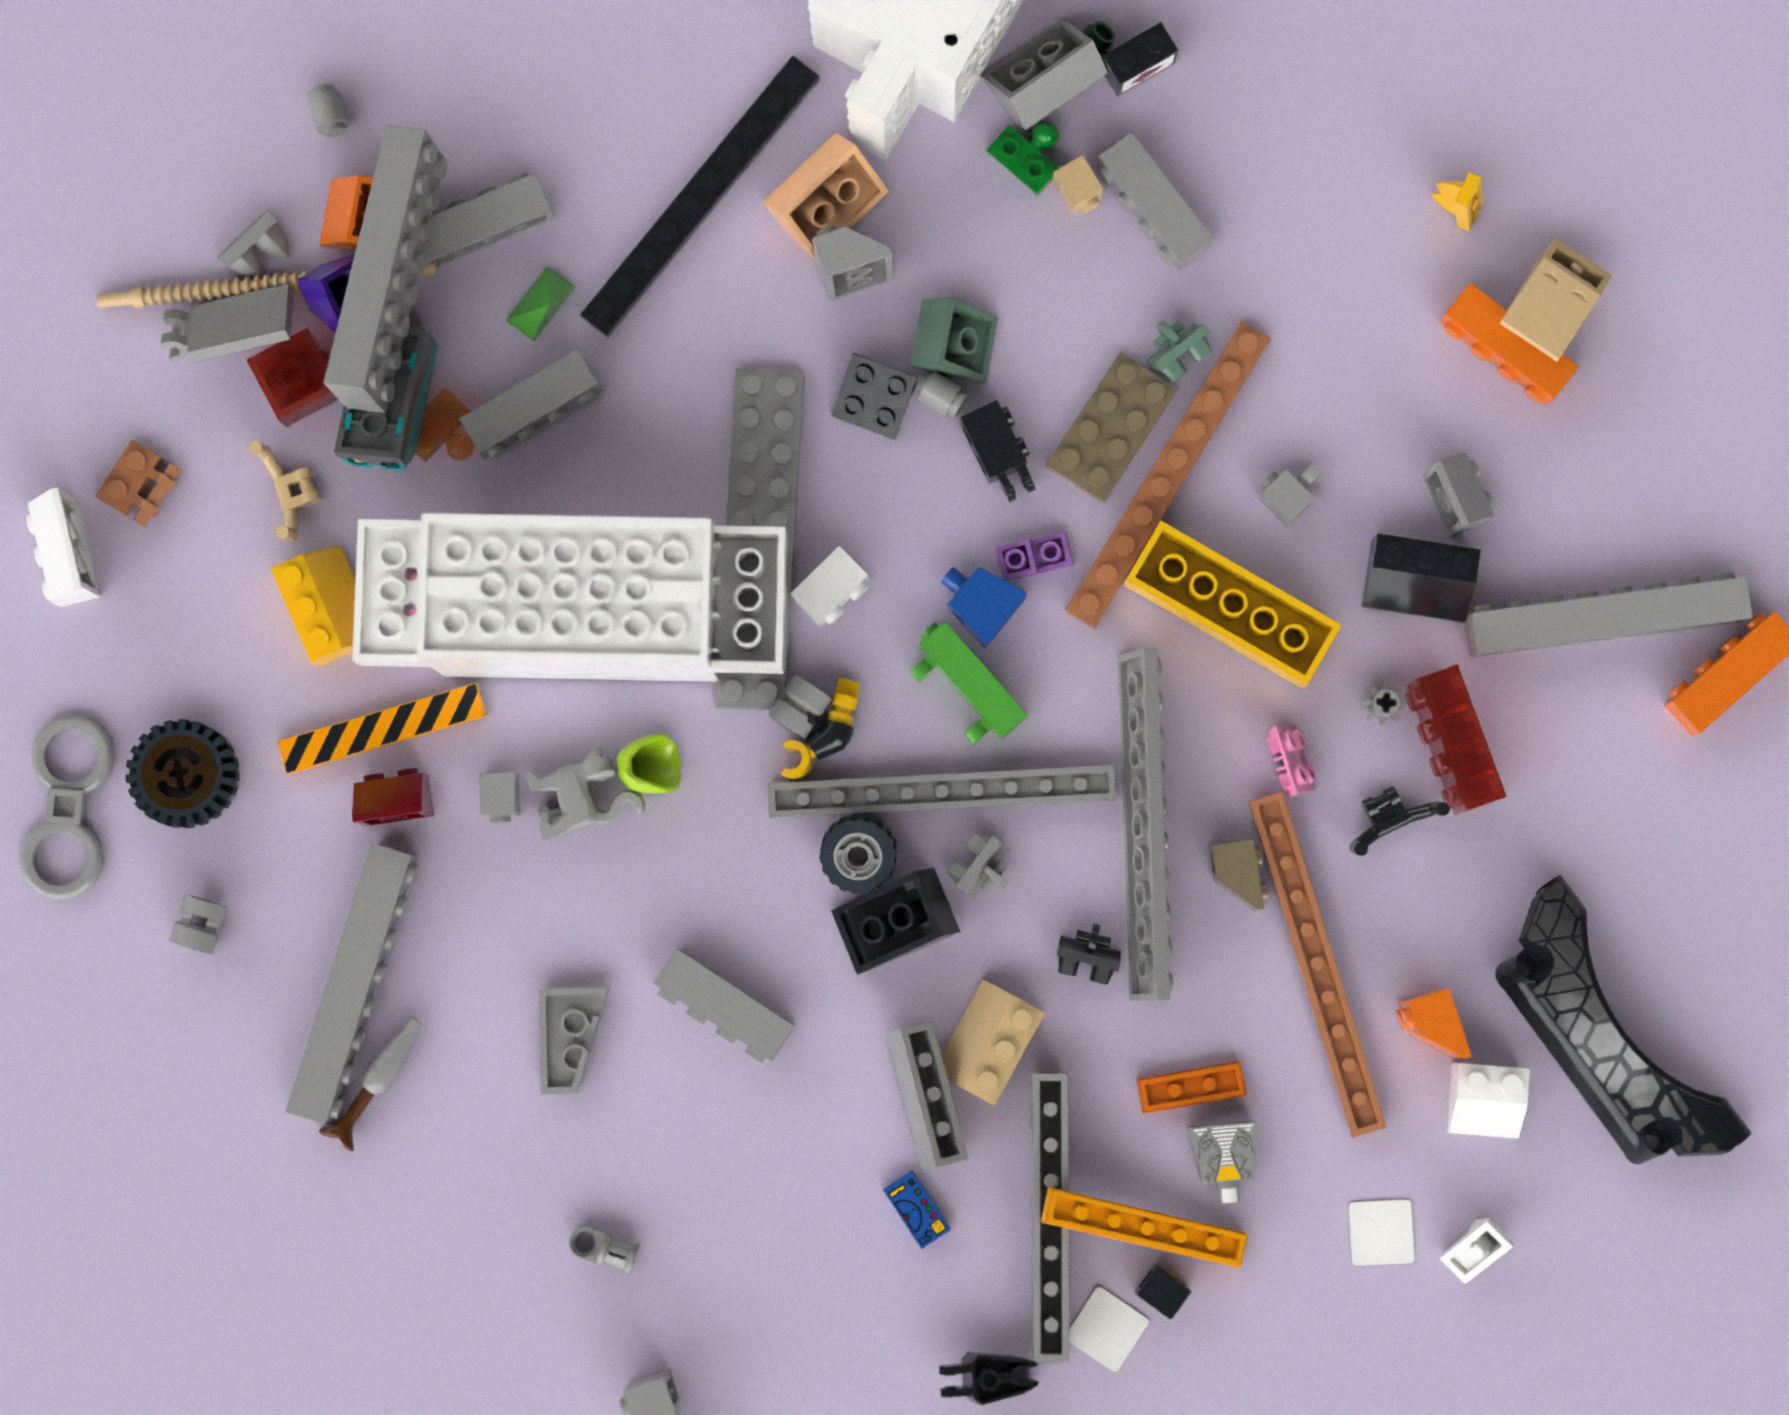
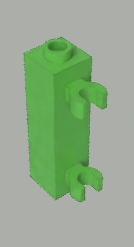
M946 621L940 626L933 623L920 635L923 641L919 643V648L927 657L910 670V674L920 683L937 668L981 718V720L965 732L966 738L973 745L990 730L1002 740L1027 718L1028 714Z

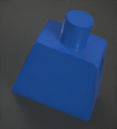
M952 567L941 581V584L955 594L948 604V609L985 649L1027 597V593L980 567L973 572L969 579Z

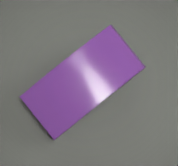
M1065 531L1033 540L1025 539L996 547L1005 581L1075 566L1068 535Z

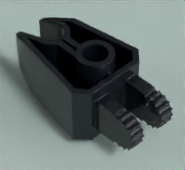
M967 1352L961 1359V1363L939 1366V1374L945 1376L962 1374L963 1381L961 1386L950 1385L940 1388L941 1397L965 1396L971 1402L982 1406L1022 1395L1039 1385V1381L1035 1379H1015L1012 1376H1015L1019 1369L1037 1367L1038 1363L1007 1354Z

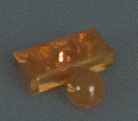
M446 388L425 408L419 442L415 452L425 462L444 442L447 444L446 450L448 455L457 461L468 459L474 450V444L470 437L465 434L454 433L462 424L459 418L471 411Z

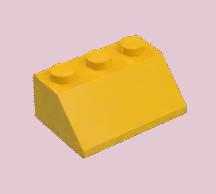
M342 546L301 554L270 568L310 662L321 667L352 653L356 578Z

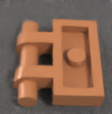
M132 439L95 497L128 516L134 505L139 507L140 509L133 520L145 527L152 516L156 517L160 511L158 506L168 490L173 491L177 484L175 479L181 472V469L169 463L163 474L157 471L164 459ZM152 479L157 483L148 497L144 499L141 497V494Z

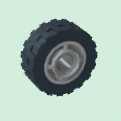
M853 813L852 816L846 817L845 815L841 817L838 822H834L829 827L822 840L820 863H822L824 875H827L829 881L833 885H837L840 890L844 892L846 890L851 891L852 894H858L859 892L869 893L872 889L880 888L883 886V882L885 880L888 881L896 864L897 843L892 836V831L883 824L882 820L879 818L875 819L869 814L859 815V813ZM853 847H862L867 851L868 856L863 860H855L850 856L849 851Z

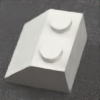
M1452 1062L1447 1133L1519 1138L1528 1105L1530 1069Z

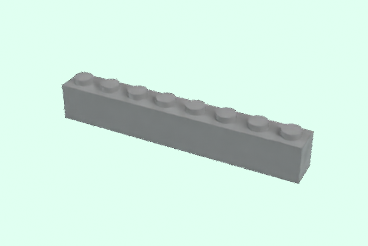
M1724 573L1713 576L1714 581L1701 583L1700 577L1679 580V586L1667 587L1666 582H1655L1646 584L1645 590L1632 592V586H1624L1611 589V595L1598 596L1597 591H1587L1576 594L1577 599L1565 601L1563 595L1542 598V604L1530 605L1529 600H1518L1509 602V608L1495 610V604L1474 607V612L1470 613L1465 620L1471 658L1745 622L1753 618L1747 577L1735 578L1734 573Z
M371 843L285 1111L286 1113L322 1124H331L334 1118L338 1119L340 1117L345 1099L340 1097L344 1085L351 1083L355 1072V1065L351 1063L355 1051L362 1049L366 1037V1031H362L366 1017L371 1018L376 1006L377 998L373 997L376 984L381 985L386 975L387 964L383 962L387 950L392 951L397 940L398 931L394 930L397 919L404 916L408 906L409 898L405 897L408 884H414L419 871V864L415 863L417 856Z
M1031 1073L1032 1358L1034 1362H1069V1229L1041 1223L1048 1187L1069 1192L1068 1073Z

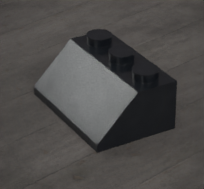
M1377 533L1371 540L1362 607L1464 623L1476 586L1481 549Z

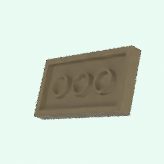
M1120 352L1047 462L1046 468L1103 504L1176 394L1178 388Z

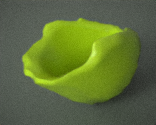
M655 733L633 740L619 752L617 757L618 775L630 790L648 794L667 793L679 789L682 778L680 773L681 759L677 751V744L668 738L667 734Z

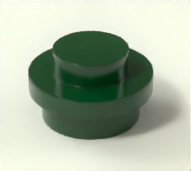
M1097 21L1094 24L1088 25L1083 30V34L1094 41L1100 54H1106L1112 50L1115 34L1107 24Z

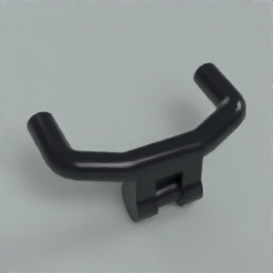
M1391 786L1383 790V794L1361 801L1372 827L1350 843V852L1358 856H1364L1368 852V846L1379 838L1409 823L1435 815L1445 816L1449 813L1450 807L1446 802L1434 801L1405 810L1398 792ZM1390 806L1394 815L1383 819L1379 811Z

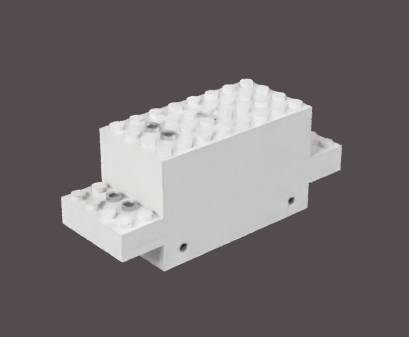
M808 0L809 22H811L810 33H812L813 46L863 73L859 80L855 78L852 80L845 94V97L848 99L846 108L848 109L847 118L849 119L848 129H850L851 142L886 161L918 104L955 122L1024 0Z
M422 513V520L358 519L352 661L360 666L432 667L444 677L719 681V673L784 674L786 527L714 526L711 518ZM415 573H418L417 578L413 581H410L411 576ZM416 608V613L413 616H409L410 611Z

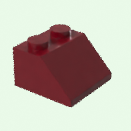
M409 768L397 771L398 777L384 778V773L363 776L364 782L354 783L353 822L367 827L434 816L429 775L419 773L418 768Z

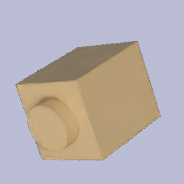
M1083 155L1053 172L1052 182L1072 215L1079 211H1082L1083 214L1088 213L1100 204L1099 200L1102 199L1104 189Z

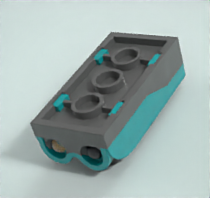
M409 328L407 337L403 338L401 346L402 363L400 368L395 371L393 380L395 388L394 397L391 402H388L386 413L348 409L343 405L334 453L344 462L363 468L380 466L389 470L402 471L412 461L419 442L438 344L426 329Z

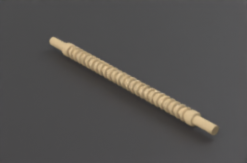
M433 261V264L429 266L425 264L423 272L419 273L418 277L437 275L436 261ZM304 270L302 275H299L297 271H294L292 276L285 272L282 277L275 273L272 278L265 274L262 279L255 275L253 280L249 276H246L244 280L236 277L235 281L226 278L225 282L216 279L215 283L207 280L205 284L197 281L196 285L189 281L186 286L179 282L176 287L169 283L167 288L159 284L157 289L150 285L146 290L143 286L132 287L131 291L97 294V304L99 308L133 305L135 308H142L147 303L155 306L156 302L163 306L166 301L173 305L175 300L182 304L185 299L192 303L195 298H198L202 302L204 297L212 301L214 296H217L218 299H223L224 295L231 297L234 294L240 295L287 283L291 289L299 292L300 286L297 279L308 272Z

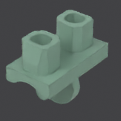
M1180 320L1171 327L1166 322L1161 321L1156 325L1160 336L1152 341L1154 346L1160 350L1146 362L1151 369L1159 370L1166 378L1175 382L1187 372L1186 367L1178 357L1188 351L1193 360L1199 362L1212 352L1205 337L1209 331L1203 324L1198 326L1192 323L1182 331L1185 327Z

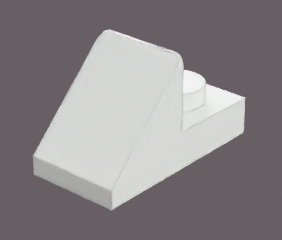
M1489 1218L1476 1219L1468 1233L1445 1250L1440 1259L1466 1284L1510 1250L1515 1243Z

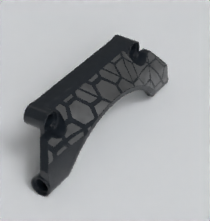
M1559 875L1535 892L1537 896L1532 899L1519 937V942L1524 949L1514 957L1498 965L1495 972L1496 980L1619 1145L1625 1157L1634 1164H1642L1667 1153L1671 1148L1678 1157L1723 1155L1745 1141L1752 1132L1726 1098L1695 1090L1665 1073L1625 1033L1602 993L1593 968L1588 945L1586 909L1564 878Z

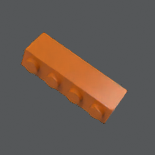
M1470 282L1439 321L1444 325V331L1456 340L1462 339L1469 344L1471 352L1483 361L1489 360L1496 365L1498 373L1510 382H1518L1525 388V393L1530 399L1537 403L1543 402L1548 405L1577 371L1579 366L1564 354L1556 362L1501 325L1500 321L1507 310Z
M1776 611L1765 616L1760 612L1745 625L1748 631L1740 638L1734 635L1719 648L1723 653L1714 661L1710 657L1694 670L1697 676L1687 684L1683 680L1668 693L1671 699L1664 706L1691 736L1699 734L1789 655V625Z

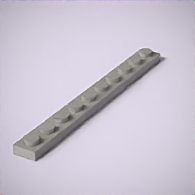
M1114 765L768 783L769 818L1115 801Z

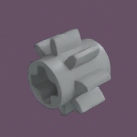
M1388 682L1382 684L1381 691L1379 692L1371 686L1368 689L1369 694L1372 696L1371 699L1361 702V705L1369 707L1370 713L1366 719L1368 720L1372 717L1379 718L1380 726L1386 724L1387 717L1389 716L1396 722L1400 720V716L1396 711L1407 706V703L1400 702L1398 697L1402 689L1400 688L1396 691L1389 690ZM1383 696H1385L1386 702L1392 705L1385 712H1383L1382 706L1376 704V701L1383 698Z

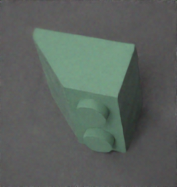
M951 297L922 299L910 366L930 374L935 371L944 377L986 383L998 317Z

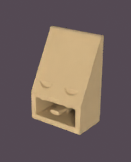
M1555 237L1533 265L1501 319L1500 324L1557 362L1601 297L1612 275Z

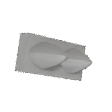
M265 210L217 258L227 268H230L237 274L254 277L255 275L260 276V261L252 247L253 244L263 252L278 258H289V247L283 231L276 224L277 220Z

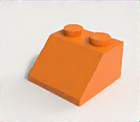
M1449 988L1435 989L1397 1001L1400 1009L1395 1010L1400 1028L1402 1030L1407 1029L1408 1035L1452 1058L1466 1059L1472 1057Z

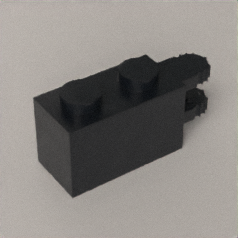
M998 400L961 416L960 426L988 484L998 481L1007 500L1011 502L1016 499V492L1007 478L1008 475L1018 472L1021 483L1027 492L1030 493L1036 489L1026 468L1027 460L1025 457L1030 455L1023 438L1019 437L1016 439L1011 429V426L1015 425L1009 409L1007 406L1001 408Z

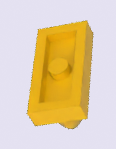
M1469 172L1465 181L1449 180L1437 182L1436 186L1440 192H1433L1431 196L1443 208L1456 215L1457 227L1470 232L1482 207L1484 198L1482 177Z

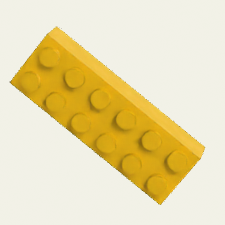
M1163 521L1159 522L1123 585L1301 689L1308 685L1342 626Z

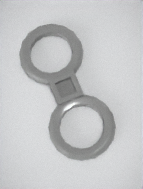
M80 715L63 716L47 724L36 737L32 749L33 769L39 781L49 789L45 822L35 827L25 839L20 855L21 870L30 887L41 896L55 900L75 898L87 891L97 880L103 864L102 846L95 833L84 824L87 793L98 788L110 774L114 761L113 743L102 726L93 719ZM66 730H83L93 737L98 747L99 758L96 767L88 777L79 782L67 783L61 781L53 775L48 766L47 753L49 746L57 735ZM69 832L82 840L87 850V864L84 872L76 881L68 885H53L42 878L37 869L36 855L38 848L52 834Z

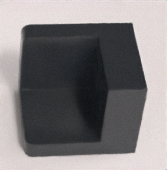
M1154 1263L1134 1292L1168 1319H1172L1192 1291Z

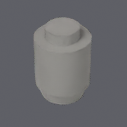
M322 84L312 88L308 92L309 99L307 104L317 132L321 135H326L328 138L338 137L345 133V129L349 126L350 121L339 91L335 90L331 84Z
M935 371L930 376L924 374L915 389V392L919 394L918 402L944 417L950 415L955 418L968 397V394L962 391L961 386Z

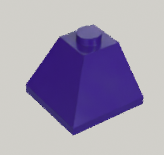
M355 253L324 263L297 279L310 311L335 334Z

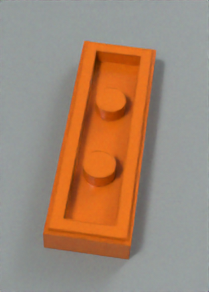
M1240 1061L1136 1079L1142 1114L1247 1096Z

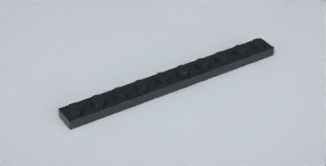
M794 56L788 60L580 314L582 319L606 338L612 334L820 80L818 74Z

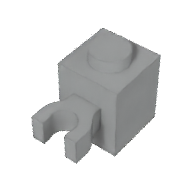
M1314 463L1297 479L1287 469L1280 475L1274 471L1260 485L1264 491L1258 499L1288 527L1315 500V497L1307 488L1323 472Z

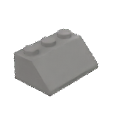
M1062 18L980 76L1009 117L1023 129L1027 130L1040 123L1045 116L1058 107L1068 104L1071 98L1085 88L1095 85L1108 71L1094 41Z
M836 226L826 227L817 232L818 236L812 238L816 266L829 302L893 279L892 252L889 246L848 227L839 229Z

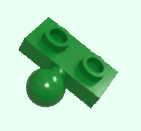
M1042 121L1034 127L1032 132L1033 140L1029 142L1008 125L986 151L1034 194L1039 196L1052 181L1053 172L1059 169L1040 151L1043 148H1051L1057 143L1059 130L1054 123Z

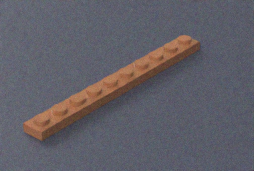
M1241 321L1065 609L1066 613L1095 629L1271 338Z
M1283 791L1251 800L1248 804L1350 1135L1354 1138L1387 1128Z

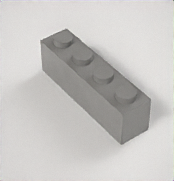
M1132 132L1099 155L1097 163L1099 177L1107 186L1113 185L1119 193L1117 199L1121 206L1128 213L1133 211L1140 220L1138 226L1141 232L1148 239L1153 237L1160 246L1158 252L1167 265L1171 266L1173 264L1180 271L1211 248L1214 241L1213 236Z
M524 173L517 175L510 180V184L500 188L496 186L488 187L480 191L476 198L468 201L465 199L454 201L447 206V210L437 214L433 213L431 219L432 236L430 241L426 242L423 253L426 266L433 264V261H436L437 267L553 220L554 216L536 174L529 175Z
M576 349L462 416L459 420L484 460L488 457L496 459L504 455L509 450L508 446L520 439L521 442H524L537 435L539 427L548 422L552 425L568 416L567 411L578 404L580 407H584L597 399V393L602 390L580 352Z
M676 949L654 983L661 988L657 993L659 996L673 1005L678 1000L690 1007L687 1011L688 1015L702 1024L708 1019L718 1026L716 1033L732 1044L737 1038L748 1046L745 1052L761 1063L765 1058L773 1061L796 1026L680 949Z
M933 1021L888 1033L887 1038L922 1171L968 1159Z

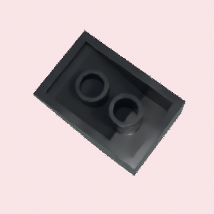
M935 868L910 873L831 910L857 975L961 932Z

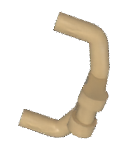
M253 441L249 444V452L260 457L273 479L284 513V525L278 526L275 534L278 538L288 542L295 541L299 534L297 509L322 500L319 490L315 489L312 481L314 479L312 468H300L285 475L272 450L258 441ZM299 484L302 494L294 496L292 486Z

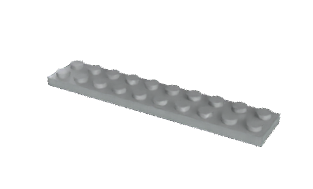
M736 368L726 526L786 527L784 674L719 673V681H716L715 708L771 711L778 699H785L784 690L786 689L791 610L790 593L792 592L804 391L803 371Z
M1142 648L1118 656L1130 1001L1170 1000V993L1173 989V976L1169 972L1172 942L1170 937H1168L1167 923L1170 920L1171 908L1166 896V887L1169 884V870L1165 866L1168 836L1164 831V816L1167 811V802L1163 796L1162 787L1166 769L1164 762L1161 760L1164 731L1160 726V712L1163 707V697L1161 692H1159L1158 678L1161 675L1162 664L1158 657L1157 648Z

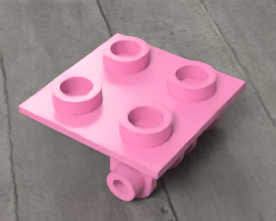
M1295 724L1273 726V730L1268 731L1269 738L1266 740L1271 755L1279 753L1282 755L1273 758V762L1283 760L1285 766L1276 768V772L1287 771V773L1278 775L1282 791L1287 792L1289 798L1303 792L1315 790L1313 783L1316 782V774L1310 762L1307 763L1303 749L1306 748L1303 733L1300 729H1296Z

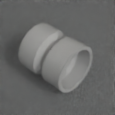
M795 675L784 690L787 697L785 699H778L768 716L805 740L815 725L814 716H821L832 699L806 680Z
M184 894L178 911L182 919L174 923L169 941L193 950L213 954L219 937L215 929L223 925L228 907ZM194 915L207 918L206 926L203 927L191 923Z

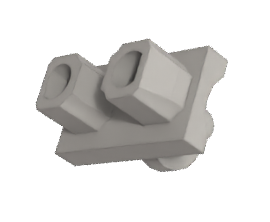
M976 832L966 847L977 856L972 864L968 866L957 859L947 870V874L956 883L955 886L971 900H973L980 889L989 893L995 883L1003 888L1008 884V881L1001 875L1009 866L1002 861L1009 849L993 835L989 839Z

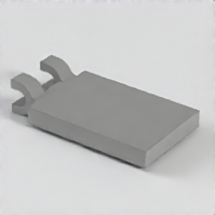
M287 283L191 306V313L180 309L165 310L163 318L165 324H177L172 325V332L162 334L161 344L163 348L173 346V348H170L169 355L171 362L180 361L187 356L191 358L192 362L290 340L293 292Z

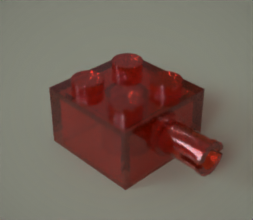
M308 328L292 335L290 340L279 342L247 359L277 419L286 427L339 400L324 384L332 349L328 351L322 349L316 336Z

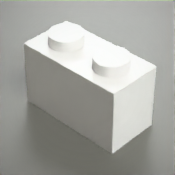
M838 546L790 593V596L819 627L825 622L831 625L843 614L844 610L841 607L850 598L856 601L868 589L865 583L869 580V576Z

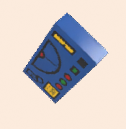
M913 1170L883 1189L921 1249L951 1230Z

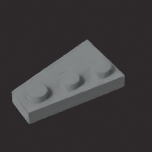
M610 987L539 989L541 1094L578 1093Z

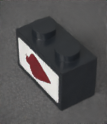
M1160 22L1102 55V60L1108 71L1104 76L1115 94L1119 96L1175 64L1178 49Z

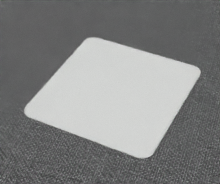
M1409 1200L1351 1202L1349 1204L1351 1259L1353 1265L1407 1264L1414 1262L1412 1206Z
M1097 1287L1069 1328V1342L1111 1371L1117 1372L1148 1326L1149 1320L1104 1288Z

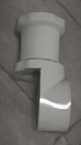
M590 1225L579 1226L572 1232L569 1238V1247L575 1256L599 1265L607 1263L622 1268L624 1273L628 1275L631 1272L640 1246L636 1243L631 1246L614 1240L612 1235L599 1231ZM589 1232L594 1236L595 1246L592 1250L585 1252L577 1248L575 1239L579 1233Z

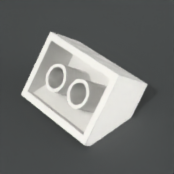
M59 487L52 488L28 503L30 514L26 515V522L30 533L35 534L38 546L34 547V556L38 566L43 567L45 580H42L41 585L44 596L51 603L63 607L98 598L100 593L78 499Z

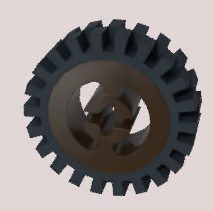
M179 719L176 722L172 720L164 721L163 726L155 725L151 727L150 734L146 735L143 733L139 738L141 741L139 746L133 745L130 751L134 755L132 760L127 759L126 767L130 771L129 774L125 775L126 782L131 787V789H128L129 795L136 800L134 804L137 808L144 811V815L158 823L174 828L184 827L186 829L195 828V825H206L209 823V819H217L222 815L220 811L223 808H228L232 803L229 801L231 795H236L238 788L234 786L235 782L239 781L240 773L236 772V766H239L238 759L233 756L235 751L225 741L226 739L214 729L200 722H192L187 719ZM182 750L195 751L201 758L199 764L184 757H180V761L172 758L166 764L165 761L174 753ZM182 767L188 769L189 774L184 775L183 780L177 778V774L182 773ZM204 777L200 788L188 797L172 798L165 791L167 784L182 791H186L185 787L193 790L199 786Z

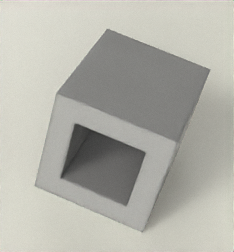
M515 772L480 773V815L490 817V823H511V817L520 816L519 775Z

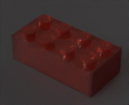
M1458 664L1417 678L1407 685L1409 692L1405 693L1408 707L1411 712L1416 711L1421 723L1417 725L1419 737L1424 745H1429L1433 756L1429 758L1432 772L1435 777L1440 776L1445 788L1441 790L1443 802H1446L1450 809L1453 810L1454 816L1507 797Z

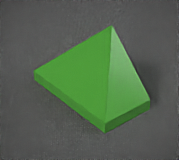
M546 267L506 321L535 341L575 287L553 270Z

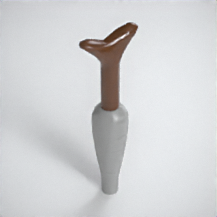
M411 1017L404 1029L375 1058L363 1074V1088L341 1119L319 1129V1133L322 1136L339 1138L344 1148L348 1151L354 1150L353 1126L374 1095L384 1093L392 1083L416 1034L423 1026L419 1020Z

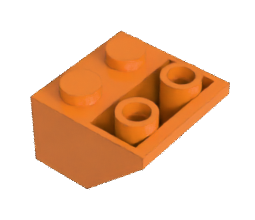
M356 175L331 179L319 243L320 247L356 251L373 177Z

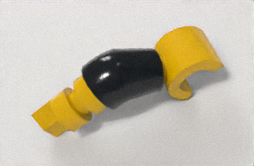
M839 677L831 704L835 707L834 711H829L828 718L823 720L822 726L806 738L808 742L806 744L797 740L782 742L789 753L799 752L802 755L800 765L794 769L784 768L780 773L782 777L795 782L804 780L813 770L815 757L821 760L844 750L854 731V728L851 727L853 717L850 714L856 711L860 683Z

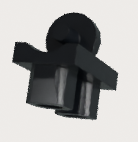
M1093 923L1091 932L1077 930L1075 939L1060 936L1057 956H1059L1058 972L1069 976H1076L1080 962L1091 964L1093 967L1090 980L1107 985L1113 972H1118L1121 951L1109 948L1111 938L1099 935L1100 925Z

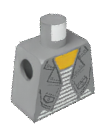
M1252 1120L1188 1126L1187 1133L1201 1182L1204 1184L1217 1183L1219 1203L1239 1202L1238 1181L1252 1180L1254 1178L1257 1122Z

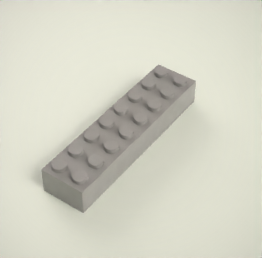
M390 125L385 127L324 379V384L348 409L386 413L388 402H391L394 397L395 388L393 380L395 371L400 368L402 363L401 346L403 338L407 337L409 333V312L411 305H414L417 299L416 283L418 274L423 272L425 265L423 254L425 245L432 236L431 219L433 211L437 210L439 206L440 194L438 190L440 181L445 178L447 172L446 159L425 129Z

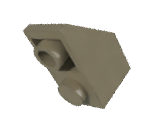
M1254 839L1210 846L1209 852L1214 882L1253 911L1264 909L1263 902L1269 901L1266 881H1260L1258 867H1263L1261 847H1255Z

